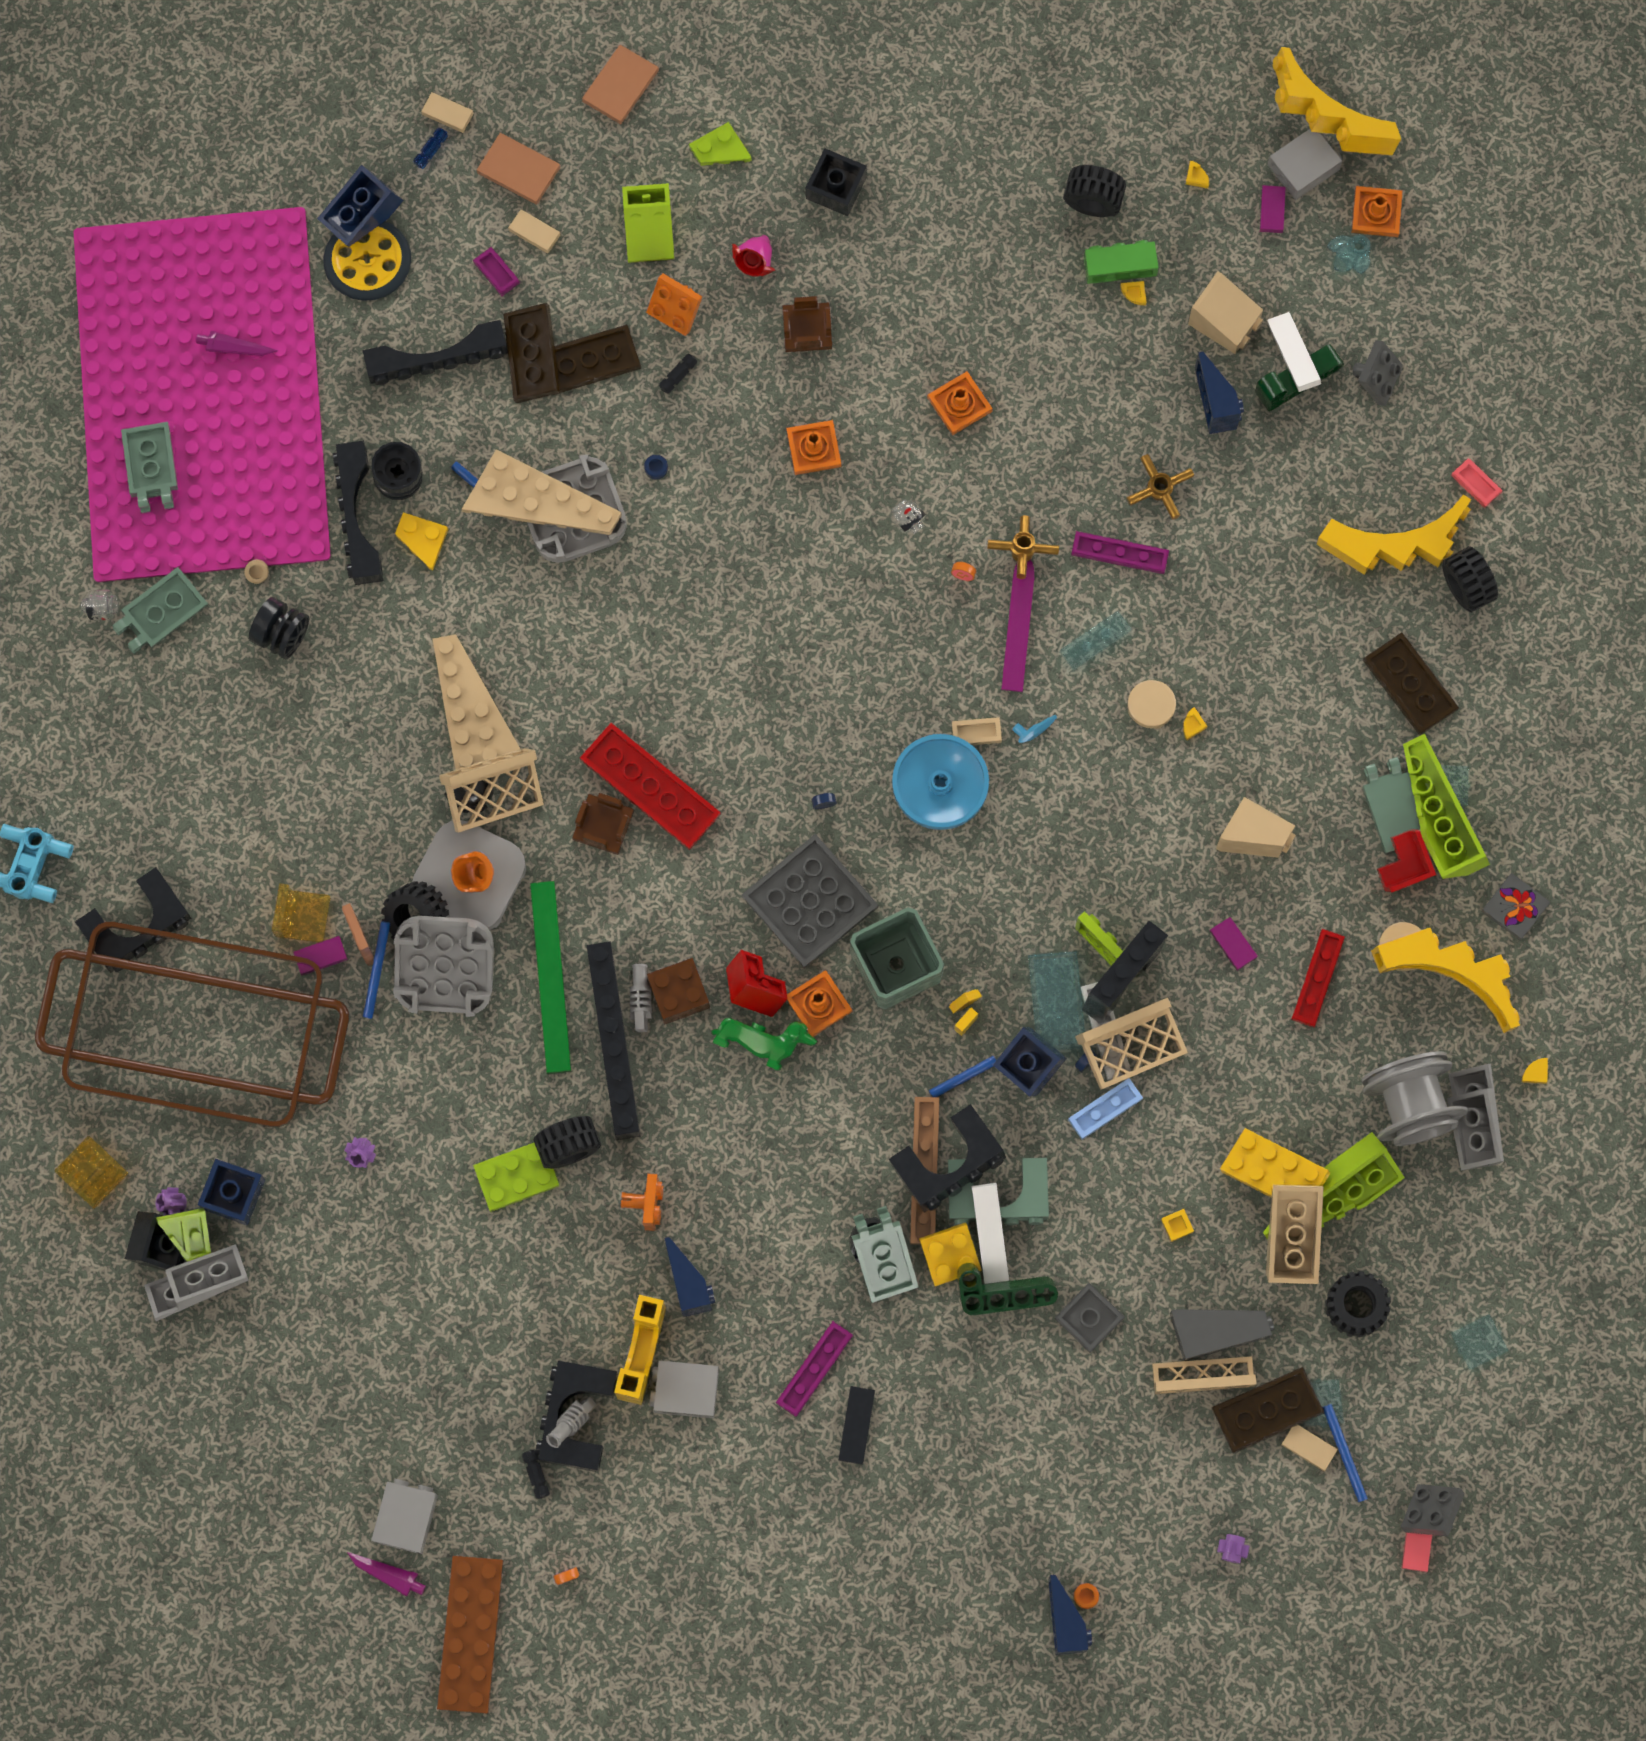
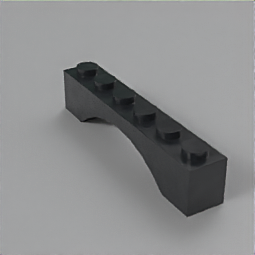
M501 320L478 324L463 340L438 352L425 354L406 353L386 345L362 350L370 384L375 383L376 385H384L389 380L396 378L406 380L411 378L412 375L419 373L422 375L432 374L435 370L441 368L446 370L454 369L463 363L477 364L481 359H499L504 354H508Z
M364 440L336 444L337 452L333 453V462L335 467H339V475H335L337 489L342 490V497H338L340 511L345 513V519L341 520L343 534L347 533L348 542H344L346 556H350L351 564H347L348 576L353 578L355 585L382 582L384 579L379 552L363 536L356 518L358 491L369 471L366 445Z

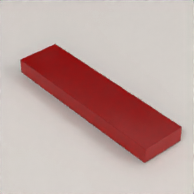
M1325 929L1321 930L1291 1020L1315 1028L1345 936Z

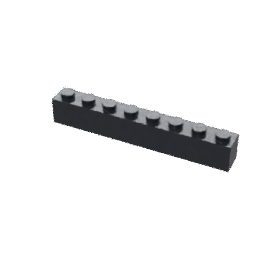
M611 941L586 945L616 1141L641 1137Z

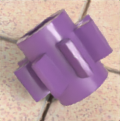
M354 1137L353 1142L347 1143L344 1150L347 1153L345 1160H349L353 1167L366 1168L368 1162L373 1163L376 1156L373 1153L375 1145H372L367 1138L357 1139Z
M167 1187V1190H161L162 1193H159L156 1197V1209L159 1212H164V1216L181 1213L186 1208V1197L183 1193H178L179 1189L176 1187Z
M1227 1534L1226 1540L1220 1539L1217 1552L1223 1553L1222 1560L1240 1564L1241 1558H1247L1250 1546L1244 1545L1245 1538Z

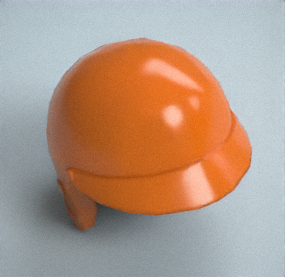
M473 851L458 856L453 861L451 875L454 885L458 890L462 892H483L490 886L493 880L494 868L485 854Z

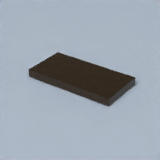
M543 303L504 313L514 402L521 403L560 393L549 304Z
M627 324L554 346L560 393L641 369Z
M1402 632L1363 658V662L1419 736L1459 709L1458 705Z
M1303 1367L1212 1407L1213 1413L1233 1454L1324 1414V1410Z

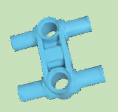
M3 824L0 837L19 843V848L10 872L8 874L0 872V887L3 888L5 893L14 895L18 899L29 900L36 898L54 903L57 890L37 884L47 854L53 853L70 858L74 846L54 839L52 834L45 833L39 828L28 827L23 830ZM35 837H42L40 844L36 846L31 845ZM25 881V886L22 890H15V885L18 882Z

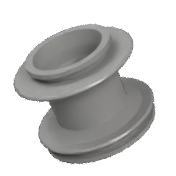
M1428 1052L1403 1058L1379 1067L1361 1079L1362 1084L1365 1086L1362 1091L1364 1095H1383L1393 1124L1378 1134L1377 1138L1379 1140L1393 1141L1395 1146L1412 1145L1446 1134L1458 1126L1457 1120L1466 1115L1468 1109L1464 1106L1447 1107L1437 1078L1448 1072L1453 1066L1452 1062L1447 1061L1446 1052Z

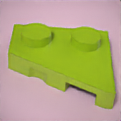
M729 122L689 144L690 150L701 166L713 165L714 163L730 164L731 161H752L749 152Z
M204 1208L156 1217L159 1226L168 1235L187 1262L211 1253Z

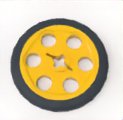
M386 221L368 233L370 238L365 243L357 241L348 247L334 234L329 239L323 256L324 270L332 286L341 294L362 301L376 300L394 292L406 279L411 265V250L408 241L400 230ZM383 240H389L392 245L389 249L382 250L379 248V243ZM344 247H348L352 250V253L348 257H341L339 251ZM369 254L371 258L370 263H365L362 260L365 257L364 255ZM392 261L396 266L392 271H385L383 269L385 262ZM346 269H353L356 271V274L353 278L347 279L343 277V272ZM368 276H376L378 281L375 285L368 286L365 284V279Z

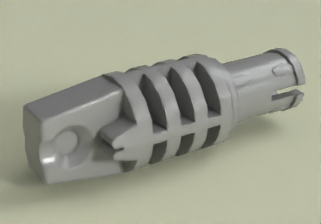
M633 964V986L630 988V1019L635 1020V1030L637 1032H648V1019H652L651 988L647 985L648 965Z
M588 1397L580 1403L575 1401L557 1420L554 1430L546 1436V1441L551 1447H559L566 1437L573 1436L590 1418L588 1413L596 1405L593 1399Z

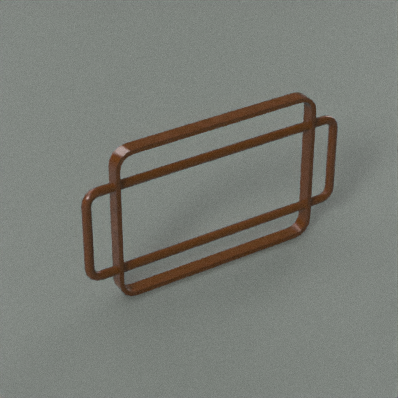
M104 922L92 931L87 952L63 949L53 956L36 1027L35 1042L42 1052L64 1057L62 1065L63 1078L70 1087L76 1090L268 1127H282L293 1119L298 1102L321 1105L332 1098L349 1023V1011L347 1006L341 1001L320 997L322 973L319 966L307 958L118 922ZM115 928L304 964L312 967L317 974L314 995L95 954L96 941L103 930ZM64 959L85 961L65 1048L48 1044L45 1041V1032L60 964ZM91 964L106 965L310 1004L311 1009L294 1091L73 1049ZM321 1006L337 1010L340 1018L325 1090L320 1095L302 1093L300 1089L317 1007ZM71 1059L292 1101L288 1115L284 1119L268 1121L79 1085L71 1080L69 1066Z

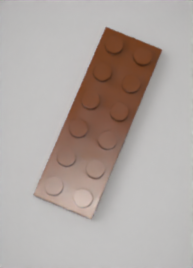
M464 1556L452 1557L437 1704L438 1710L485 1714L489 1712L503 1560Z

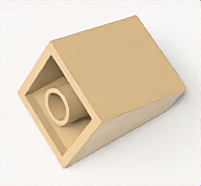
M1217 271L1193 305L1188 325L1236 354L1239 348L1243 350L1250 341L1248 336L1251 331L1254 330L1256 332L1263 322V319H1261L1263 309L1222 273Z
M1244 797L1222 833L1216 849L1221 852L1279 858L1282 851L1287 853L1296 836L1293 834L1295 825Z

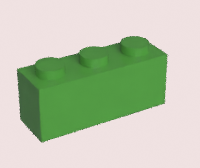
M1141 240L1135 244L1125 245V243H1116L1110 247L1096 245L1085 249L1084 263L1087 284L1157 276L1158 261L1155 242Z

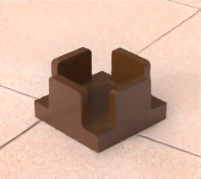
M817 296L796 297L794 298L793 305H782L785 352L832 349L829 302L818 303Z
M599 793L598 797L588 794L586 801L583 800L575 821L576 829L572 839L618 855L634 814V809L624 806L620 799Z

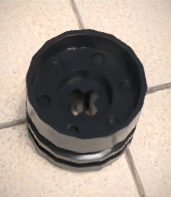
M403 442L387 443L375 452L372 458L371 470L377 490L384 497L391 500H404L412 497L419 490L423 478L422 465L418 453L410 445ZM397 471H401L402 474H400L398 478H395L394 474H396Z
M270 597L256 614L248 639L262 648H267L271 644L270 650L273 654L279 653L281 658L289 659L303 641L309 625V615L299 613L296 608L288 611L286 603L275 597Z

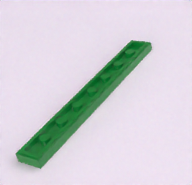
M555 881L530 883L547 1074L571 1072Z

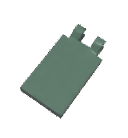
M163 422L122 429V441L131 498H138V506L141 513L151 512L149 498L161 496L164 509L174 508L171 491L178 490L169 423Z
M177 567L121 610L124 617L112 625L113 630L119 636L130 627L137 637L128 643V648L135 654L146 643L150 648H153L204 609L208 603L179 567Z
M1398 757L1388 759L1386 763L1390 774L1378 777L1375 764L1365 766L1366 769H1364L1368 784L1363 785L1362 789L1385 855L1395 852L1390 837L1410 829L1420 830L1409 772L1402 774Z
M886 1206L877 1209L881 1221L879 1224L867 1227L863 1214L853 1217L858 1234L851 1237L872 1303L919 1287L900 1222L892 1223Z

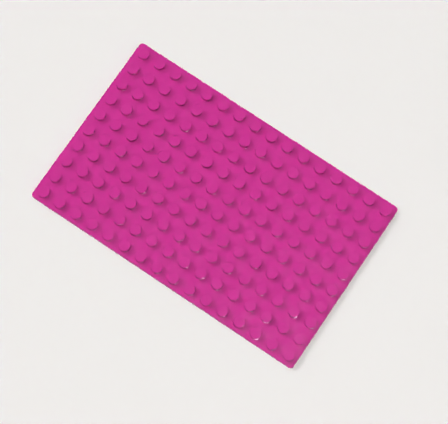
M303 207L76 228L73 233L93 575L95 581L107 582L166 576L177 567H179L183 574L243 569L250 561L255 559L264 561L268 566L329 560L331 552L305 209ZM211 331H216L217 333L278 351L264 356L206 351V345L196 343L197 334L209 336ZM168 422L178 490L171 491L174 508L164 509L161 496L149 498L151 512L141 513L138 506V498H131L129 492L121 430Z

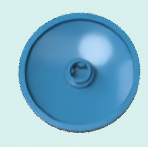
M933 734L914 741L901 753L894 767L892 787L898 806L909 819L926 828L945 830L965 824L980 811L988 794L989 774L983 757L970 743L953 735Z

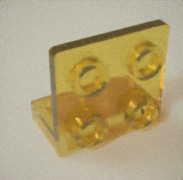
M279 884L271 930L274 936L318 943L323 942L331 897L325 894L293 891L289 885Z
M87 1136L55 1169V1172L93 1209L129 1174L90 1136Z

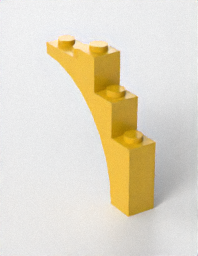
M1281 47L1278 55L1273 60V69L1276 72L1279 89L1275 93V101L1278 103L1280 113L1306 115V121L1309 123L1311 132L1336 134L1342 151L1393 155L1401 141L1396 122L1379 120L1360 114L1330 98L1304 74L1297 64L1291 49Z
M1463 494L1456 504L1439 519L1421 528L1403 533H1369L1350 528L1331 519L1319 536L1317 545L1364 575L1368 569L1373 571L1380 558L1400 571L1403 570L1405 565L1410 567L1417 555L1438 568L1444 559L1454 553L1451 550L1454 543L1451 539L1458 530V527L1455 525L1460 519L1464 521L1470 513L1471 509L1468 506L1471 499Z
M1431 928L1381 944L1371 950L1379 973L1397 969H1421L1448 976L1468 987L1484 1001L1496 1017L1503 1033L1520 1026L1519 1014L1510 1002L1509 989L1506 985H1503V981L1510 977V968L1507 961L1503 960L1501 954L1475 963L1474 952L1467 945L1466 941L1439 950L1438 937L1435 933H1432Z

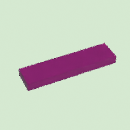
M1076 531L1071 555L1164 574L1169 550Z
M832 1321L778 1398L776 1404L797 1417L849 1343L853 1334Z

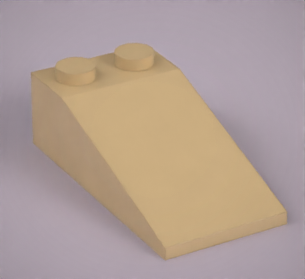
M1273 1185L1266 1276L1269 1283L1319 1284L1323 1186Z

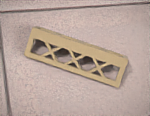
M1252 1357L1152 1364L1155 1394L1256 1386V1374L1253 1372ZM1236 1363H1247L1248 1375L1236 1376L1230 1370ZM1223 1364H1232V1365H1231L1229 1368H1227V1367H1225ZM1211 1365H1219L1226 1371L1222 1377H1210L1206 1373ZM1198 1366H1207V1367H1206L1204 1370H1202V1369H1201L1200 1367H1198ZM1183 1367L1179 1372H1177V1371L1174 1369V1368ZM1186 1367H1194L1201 1373L1197 1379H1186L1181 1375ZM1168 1368L1176 1375L1172 1380L1159 1381L1158 1369Z

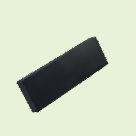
M850 1386L838 1461L863 1465L875 1390Z

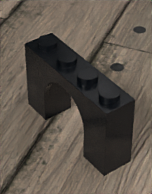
M157 867L136 880L153 908V917L148 928L172 932L175 929L176 931L182 930L188 925V921L192 918ZM95 908L75 921L88 942L92 931L99 924L105 922ZM108 928L99 934L94 951L96 954L131 960L134 957L137 959L148 952L147 948L153 944H161L167 938L147 934L122 937L116 935ZM104 965L110 973H112L113 971L119 972L123 970L121 968Z
M1148 921L1090 991L1082 1010L1099 1024H1102L1114 1010L1120 997L1141 969L1146 971L1159 955L1168 934L1151 921Z
M971 1104L950 1117L953 1126L968 1146L966 1160L956 1171L949 1174H936L927 1170L910 1146L889 1158L891 1166L924 1213L938 1208L942 1203L941 1201L945 1198L957 1195L961 1192L963 1186L969 1182L974 1183L978 1181L984 1172L990 1168L995 1169L999 1167L1006 1158L1004 1150Z
M558 1361L557 1367L552 1366L550 1381H554L552 1391H547L545 1405L549 1406L547 1416H542L540 1430L544 1431L543 1438L537 1441L535 1455H539L538 1460L540 1462L599 1473L604 1449L602 1445L576 1441L566 1437L559 1447L554 1448L547 1443L546 1436L556 1427L561 1408L571 1397L578 1394H591L613 1399L618 1377L617 1371Z

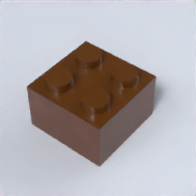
M693 958L647 974L648 982L664 1025L710 1009V1004Z

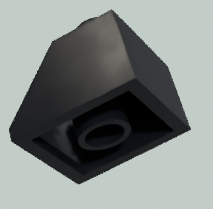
M138 1211L124 1259L161 1270L180 1265L185 1260L157 1222L156 1217L163 1215Z

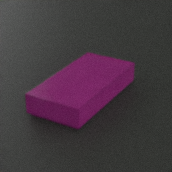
M1262 185L1259 232L1283 233L1286 187Z
M492 247L473 259V263L501 297L520 284V280Z
M1231 917L1210 929L1209 932L1237 971L1258 957Z
M340 936L293 952L294 956L312 960L320 969L348 960ZM297 963L301 976L315 971L308 965Z

